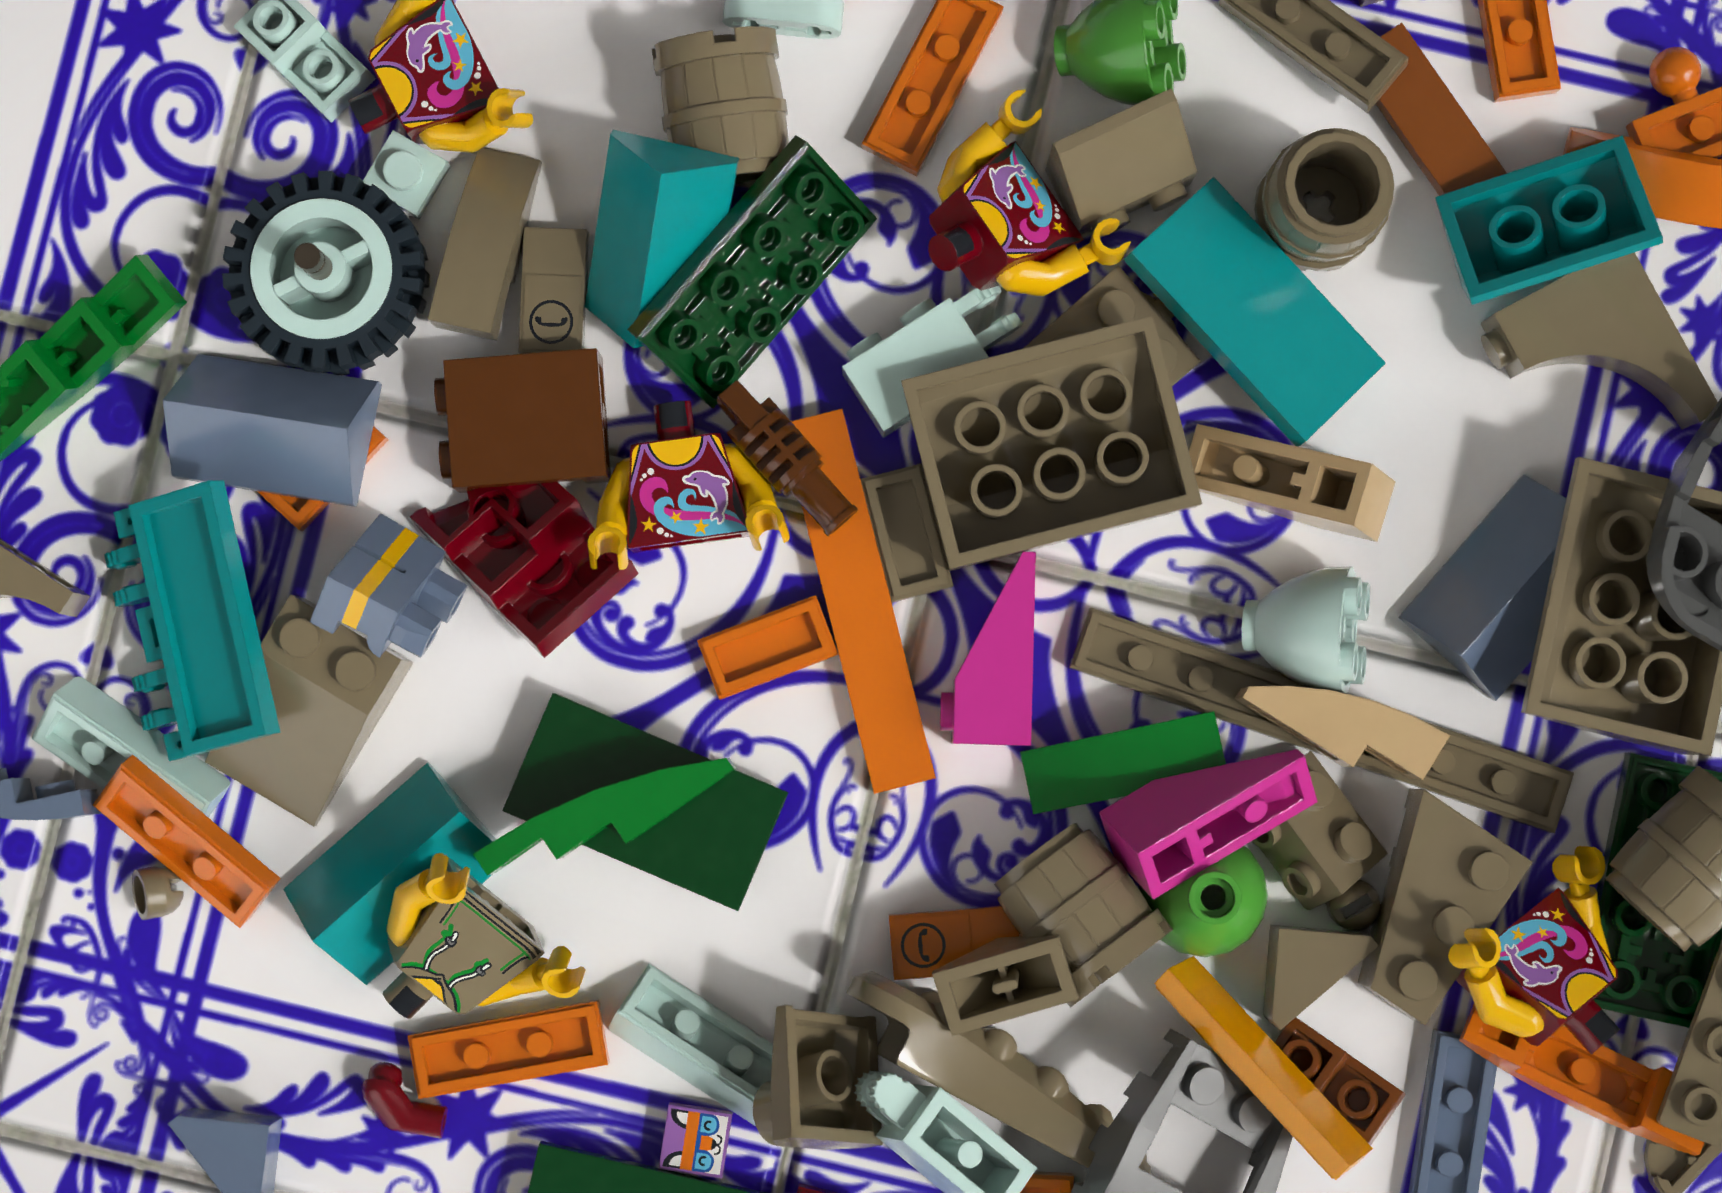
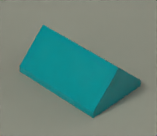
M613 129L609 138L585 308L632 348L644 347V345L627 329L729 213L739 158Z
M1623 135L1435 197L1459 280L1471 305L1663 243L1662 233Z
M427 762L283 890L311 940L365 985H368L394 962L388 945L389 936L386 930L396 887L420 872L430 869L431 860L437 853L447 855L462 868H470V875L483 884L493 874L487 876L473 853L495 841L496 838L435 768Z

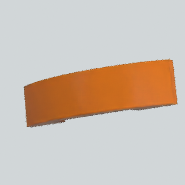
M1570 127L1563 155L1621 135ZM1623 136L1655 218L1722 229V159L1641 146L1635 143L1633 137Z
M1473 1004L1459 1041L1487 1061L1543 1093L1604 1122L1693 1156L1700 1155L1704 1145L1703 1141L1664 1127L1656 1121V1116L1673 1071L1665 1067L1652 1070L1603 1045L1591 1055L1564 1026L1541 1045H1531L1522 1037L1485 1024L1479 1018L1476 1007Z

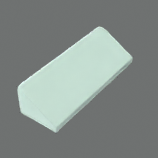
M80 676L74 677L53 693L31 738L103 789L119 766L134 755L208 818L226 794L231 783L227 777L195 755L169 761L162 732L158 729L143 731L141 719L138 715Z
M648 964L616 1012L608 1029L756 1126L753 1118V1101L759 1087L765 1082L771 1081L773 1044L653 965Z

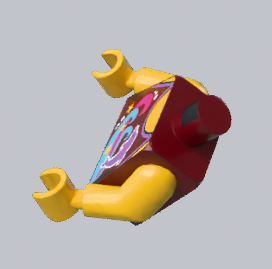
M397 0L374 37L375 47L367 54L368 60L381 84L348 100L365 134L399 118L406 133L413 142L417 144L424 143L433 150L474 153L504 135L508 128L524 129L533 124L532 114H513L514 102L519 97L524 96L525 91L521 89L498 88L453 0Z
M1016 90L1000 106L998 112L999 119L990 126L985 122L949 155L937 188L942 204L929 215L930 225L937 235L930 239L928 251L932 262L937 268L949 272L960 267L971 285L981 291L1001 286L1009 292L1045 296L1090 272L1087 266L1095 261L1107 266L1119 263L1124 258L1131 241L1123 243L1115 249L1107 248L1102 244L1100 238L1114 232L1120 224L1118 219L1109 218L1097 224L1089 244L1079 249L1077 248V245L1084 240L1082 235L1018 143L1014 141L1006 145L1003 141L1010 134L1018 135L1029 131L1042 114V108H1040L1027 121L1015 118L1011 111V105L1026 92V90Z
M674 401L653 406L658 441L631 445L630 457L616 464L599 501L596 529L589 536L588 551L590 567L592 569H597V559L600 555L612 552L618 555L619 570H624L629 564L627 542L628 548L633 553L750 537L753 548L756 551H760L762 548L759 537L763 532L772 529L778 530L784 543L789 541L790 535L783 513L777 507L771 485L736 444H724L720 433L695 435L691 401Z
M1577 846L1574 855L1560 854L1555 858L1552 863L1554 876L1560 882L1569 883V888L1564 892L1558 887L1500 935H1497L1489 928H1467L1464 931V937L1468 943L1454 944L1450 948L1448 953L1449 961L1454 967L1462 969L1456 981L1471 994L1479 1018L1485 1024L1522 1037L1529 1044L1535 1046L1541 1045L1564 1025L1591 1055L1620 1030L1594 1001L1596 997L1618 978V971L1611 961L1601 924L1596 888L1589 886L1600 881L1605 871V858L1596 847Z

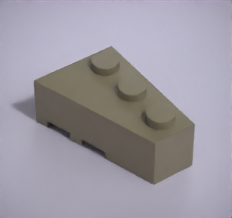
M1409 788L1404 806L1406 812L1396 847H1393L1389 862L1391 868L1380 912L1373 923L1370 934L1379 947L1363 960L1358 983L1409 1018L1426 1026L1462 971V969L1454 967L1449 961L1448 953L1450 948L1454 944L1468 943L1464 937V931L1467 928L1491 927L1533 862L1425 789Z

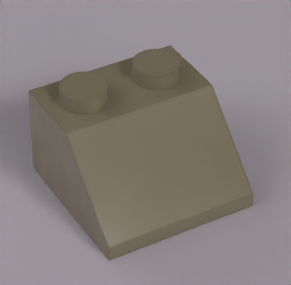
M1172 88L1054 142L1045 168L1064 211L1081 235L1092 230L1094 232L1098 223L1109 218H1115L1120 221L1118 228L1115 230L1117 231L1131 222L1128 214L1150 204L1153 211L1156 212L1181 201L1188 196L1185 187L1191 185L1197 174V168L1178 101Z

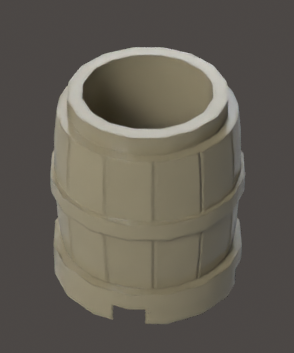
M764 26L735 27V34L715 36L713 30L674 37L655 44V49H652L653 65L656 76L661 77L664 116L661 118L663 130L667 133L668 142L738 157L739 163L735 184L756 181L789 143L786 115H788L786 99L783 98L780 77L775 62L779 58L775 28Z
M1321 129L1303 136L1281 151L1258 185L1254 207L1255 222L1301 271H1306L1307 269L1313 271L1340 269L1363 253L1366 247L1375 240L1388 220L1393 202L1394 179L1387 157L1366 136L1349 129ZM1307 194H1311L1316 198L1325 195L1331 201L1328 210L1333 215L1332 221L1326 223L1321 218L1315 219L1306 212L1308 206L1302 198Z
M1699 766L1678 784V787L1681 789L1680 792L1667 801L1649 819L1645 818L1636 827L1638 831L1621 848L1609 864L1613 871L1605 878L1642 916L1684 952L1692 944L1700 947L1722 928V782Z
M1073 823L1050 839L994 884L1001 893L997 898L998 902L1022 937H1043L1044 935L1059 934L1079 996L1078 1000L1067 1003L1069 1007H1072L1086 997L1097 986L1115 975L1173 930L1158 908L1155 911L1151 910L1144 896L1128 875V871L1122 862L1119 863L1103 842L1090 829L1083 832L1077 823Z

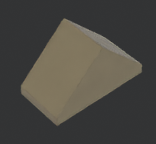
M1270 925L1263 1007L1264 1017L1277 1029H1283L1379 947V945L1371 936L1360 932Z
M1059 934L1044 935L1043 937L1024 938L1017 936L997 938L932 972L952 1036L1075 1001L1079 997Z

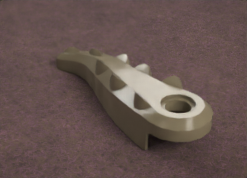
M873 971L854 977L846 994L884 1014L888 1020V1025L877 1045L879 1056L925 1081L941 1087L951 1095L1077 1163L1090 1168L1095 1153L1088 1147L1100 1125L1102 1124L1109 1128L1113 1122L1110 1110L1102 1104L1085 1105L1069 1091L1065 1076L1060 1071L1049 1066L1038 1067L1017 1052V1044L1014 1037L1004 1030L978 1028L952 1036L938 992L928 991L919 996ZM1145 1155L1139 1168L1152 1175L1151 1166L1147 1163V1156Z

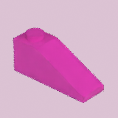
M1022 552L953 680V692H941L940 731H952V744L1031 746L1036 552Z
M1298 749L1156 779L1101 810L1099 814L1114 857L1119 863L1122 862L1128 873L1152 899H1155L1317 803V798L1305 756Z

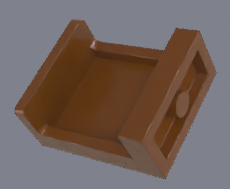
M597 348L443 360L444 377L435 378L434 396L438 416H447L449 440L439 442V465L442 478L451 479L453 489L459 493H467V491L476 488L583 480L586 484L609 481L611 477L603 357Z

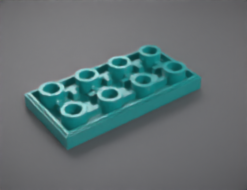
M1215 177L1210 179L1123 259L1297 447L1305 443L1386 364Z

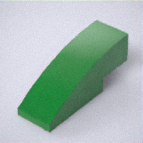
M1214 711L1020 752L1033 814L1124 797L1156 779L1226 764Z

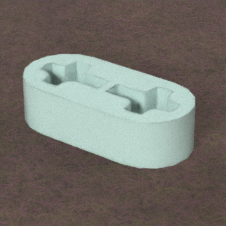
M724 0L722 22L733 29L735 27L764 26L775 28L776 35L830 39L841 35L844 2L843 0Z

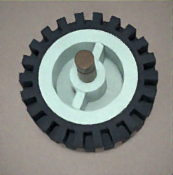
M318 170V177L309 178L304 172L291 175V184L282 187L278 182H275L265 188L269 194L266 199L259 203L253 198L244 207L250 213L244 223L235 220L230 230V233L236 237L233 247L225 246L223 260L229 264V273L222 274L223 288L230 292L232 299L227 301L232 314L242 323L240 327L245 334L264 351L292 368L297 367L314 373L331 372L334 375L350 374L349 369L355 367L366 370L375 366L374 359L382 354L389 358L398 350L395 345L403 335L409 339L416 329V326L412 324L416 314L423 315L427 303L423 298L424 288H430V274L425 269V261H428L426 249L420 242L418 237L420 234L411 220L395 201H392L383 190L374 184L369 186L360 177L347 173L345 178L337 177L333 171Z

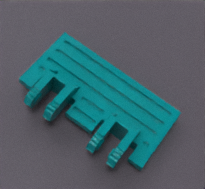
M208 480L128 505L129 508L113 512L119 539L135 536L137 543L104 554L107 568L122 570L135 567L138 563H141L145 578L144 583L124 586L119 591L113 592L115 606H133L150 601L151 606L135 610L147 663L161 660L164 663L163 669L133 677L134 692L151 693L163 690L166 686H169L173 704L172 708L166 707L152 710L147 715L141 716L143 731L177 724L178 731L163 735L169 761L281 733L224 480Z

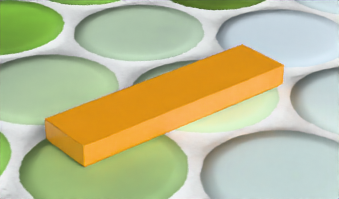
M1194 956L1168 968L1154 983L1156 985L1155 988L1332 1179L1334 1178L1336 1181L1358 1164L1373 1149Z

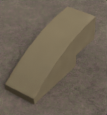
M482 148L477 151L458 205L432 299L428 321L435 328L497 341L510 283H515L523 248L524 227L528 226L542 164L541 160L488 148Z

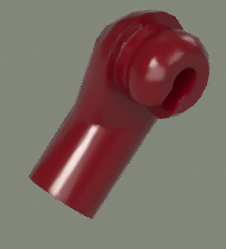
M380 1062L373 1065L369 1070L368 1079L363 1081L362 1095L364 1101L382 1124L393 1131L441 1139L447 1120V1106L411 1101L400 1087L403 1079L402 1071L398 1066L388 1062Z

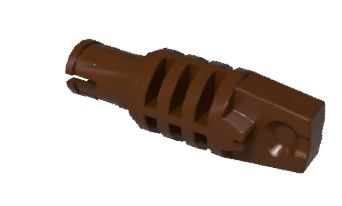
M738 380L718 395L717 405L735 425L727 432L730 439L779 494L783 493L786 497L793 494L824 529L823 532L827 536L838 530L858 511L857 507L847 500L820 469L824 464L820 460L822 456L770 397L760 404Z

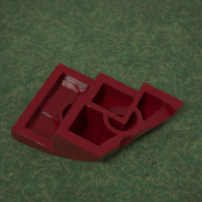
M558 482L476 488L467 491L468 500L434 513L425 507L415 511L410 516L413 523L431 543L446 551L444 557L544 658L639 574L629 558L627 568L619 570L618 555L612 552L604 553L598 557L597 569L590 567L588 539L595 531V528L592 526L578 500Z

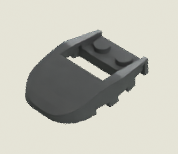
M1721 397L1674 464L1649 545L1647 574L1657 600L1670 617L1686 631L1722 652V524L1688 505L1713 447L1722 442Z
M1170 1028L1163 1039L1173 1044L1172 1048L1151 1077L1141 1071L1138 1072L1123 1093L1129 1099L1109 1128L1102 1124L1100 1125L1088 1147L1095 1155L1084 1182L1074 1183L1071 1193H1184L1139 1168L1158 1133L1170 1104L1253 1149L1248 1164L1253 1166L1243 1193H1276L1293 1136L1217 1054Z

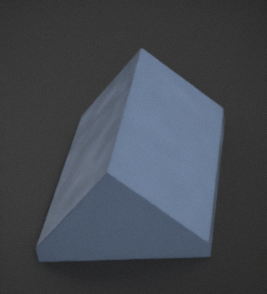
M198 354L163 399L172 476L176 479L201 483L208 480H224L227 487L357 507L382 384L374 380L321 372H307L302 369Z
M1522 475L1398 617L1493 701H1497L1533 658L1567 499L1526 475Z

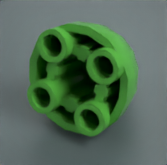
M1094 0L1081 11L1070 25H1060L1055 30L1054 57L1060 76H1075L1090 89L1102 96L1127 105H1136L1171 88L1174 92V82L1184 81L1186 77V53L1182 43H1174L1172 20H1176L1178 16V0Z
M1246 846L1239 848L1155 899H1152L1139 885V890L1151 910L1155 911L1158 908L1173 928L1161 941L1179 953L1199 957L1230 953L1251 939L1264 919L1268 899L1264 870ZM1212 884L1219 885L1225 892V902L1220 908L1215 910L1207 909L1201 901L1202 891L1205 887Z

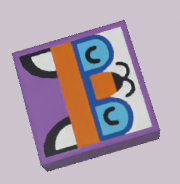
M670 1102L666 1117L659 1169L722 1179L733 1112Z

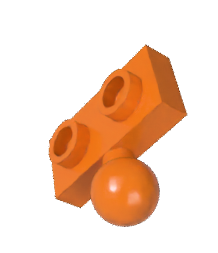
M1683 47L1664 49L1653 59L1649 69V78L1654 89L1661 95L1672 98L1674 105L1631 121L1625 126L1629 137H1633L1635 143L1641 146L1711 158L1722 157V87L1699 95L1696 86L1701 78V64L1697 56L1692 51Z

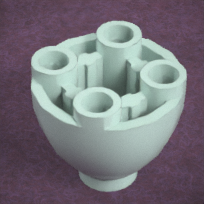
M1353 566L1329 567L1312 570L1296 576L1272 590L1261 600H1246L1242 616V646L1244 651H1257L1272 667L1287 678L1305 687L1333 690L1346 694L1349 691L1350 684H1364L1367 654L1366 647L1358 646L1357 623L1358 620H1368L1369 582H1362L1361 577H1356Z

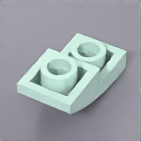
M259 0L234 25V28L331 123L349 106L348 100L361 94L376 79L297 0Z

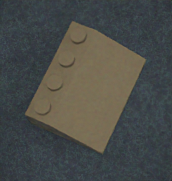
M1153 315L901 380L949 571L1185 511L1202 504Z
M1582 457L1575 458L1521 712L1651 748L1684 755L1711 756L1722 706V652L1686 631L1670 617L1657 600L1647 574L1649 545L1669 479ZM1696 485L1688 505L1722 524V492Z

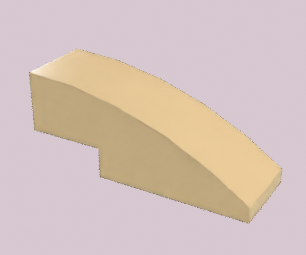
M1249 686L1241 688L1234 698L1342 767H1354L1363 751H1366L1410 780H1423L1450 737L1445 732L1411 714L1374 700L1333 690L1297 686Z

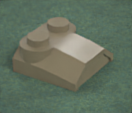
M792 1005L776 1007L771 1081H767L759 1087L753 1101L754 1122L758 1132L765 1141L774 1146L820 1150L859 1149L883 1145V1142L876 1137L882 1128V1123L866 1111L867 1107L861 1106V1102L856 1100L857 1094H854L856 1092L855 1085L859 1082L858 1078L863 1077V1073L869 1074V1071H879L876 1016L853 1017L793 1009Z

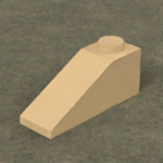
M1201 424L1196 426L1189 449L1199 492L1320 529L1378 542L1396 481L1372 463Z

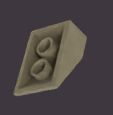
M290 594L261 642L281 733L210 751L205 763L315 827L414 662L389 647L380 658L377 657L368 647L367 635L344 623H341L333 634L310 623L316 604L305 598Z

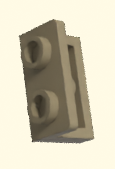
M1309 751L1304 756L1317 803L1252 841L1261 849L1281 876L1283 884L1289 893L1296 897L1306 910H1312L1342 895L1388 854L1313 752Z

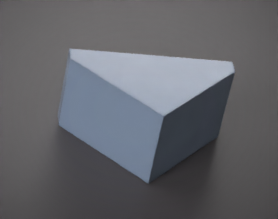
M192 1108L168 1123L221 1193H274L282 1117Z

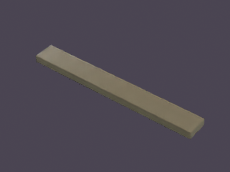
M1091 607L1088 609L1069 669L1201 714L1214 711L1218 720L1321 754L1234 699L1241 688L1249 686H1305L1273 669ZM1431 723L1428 724L1445 732L1450 737L1423 780H1410L1366 751H1363L1355 764L1356 767L1425 789L1426 791L1549 833H1555L1574 776V772Z

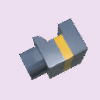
M380 513L357 540L355 546H352L327 576L310 623L332 634L341 623L367 635L369 649L379 658L391 643L421 658L436 637L442 621L448 623L456 613L468 585L439 570L446 554L445 550Z

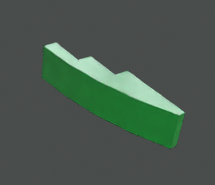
M148 254L135 255L94 297L80 298L40 339L26 340L0 366V462L93 389L187 303Z
M723 758L661 769L605 786L529 819L473 853V855L488 876L497 873L541 841L545 842L556 860L564 858L611 824L626 844L635 840L737 768L730 758Z

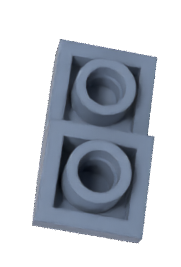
M0 769V818L11 820H51L102 814L93 806L98 798L97 789L76 790L74 780H65L35 787L37 799H34L30 778L8 779L7 769Z

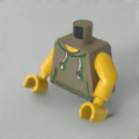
M437 853L431 860L430 869H426L398 885L394 890L386 931L389 936L388 945L393 961L402 973L383 991V996L389 1005L403 1017L411 1019L433 996L456 1014L462 1015L467 1014L476 1006L482 1007L521 994L546 990L551 995L559 998H569L577 994L586 969L581 966L576 969H567L572 956L571 951L565 946H557L552 950L549 960L542 958L544 950L534 926L471 876L470 868H462L447 855Z

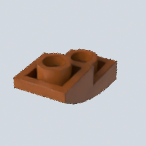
M1297 1017L1285 1026L1274 1042L1370 1146L1406 1095L1399 1088Z

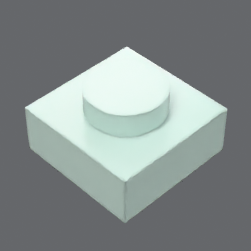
M392 130L363 182L369 186L374 184L383 190L392 201H395L403 211L420 219L451 166L447 160Z

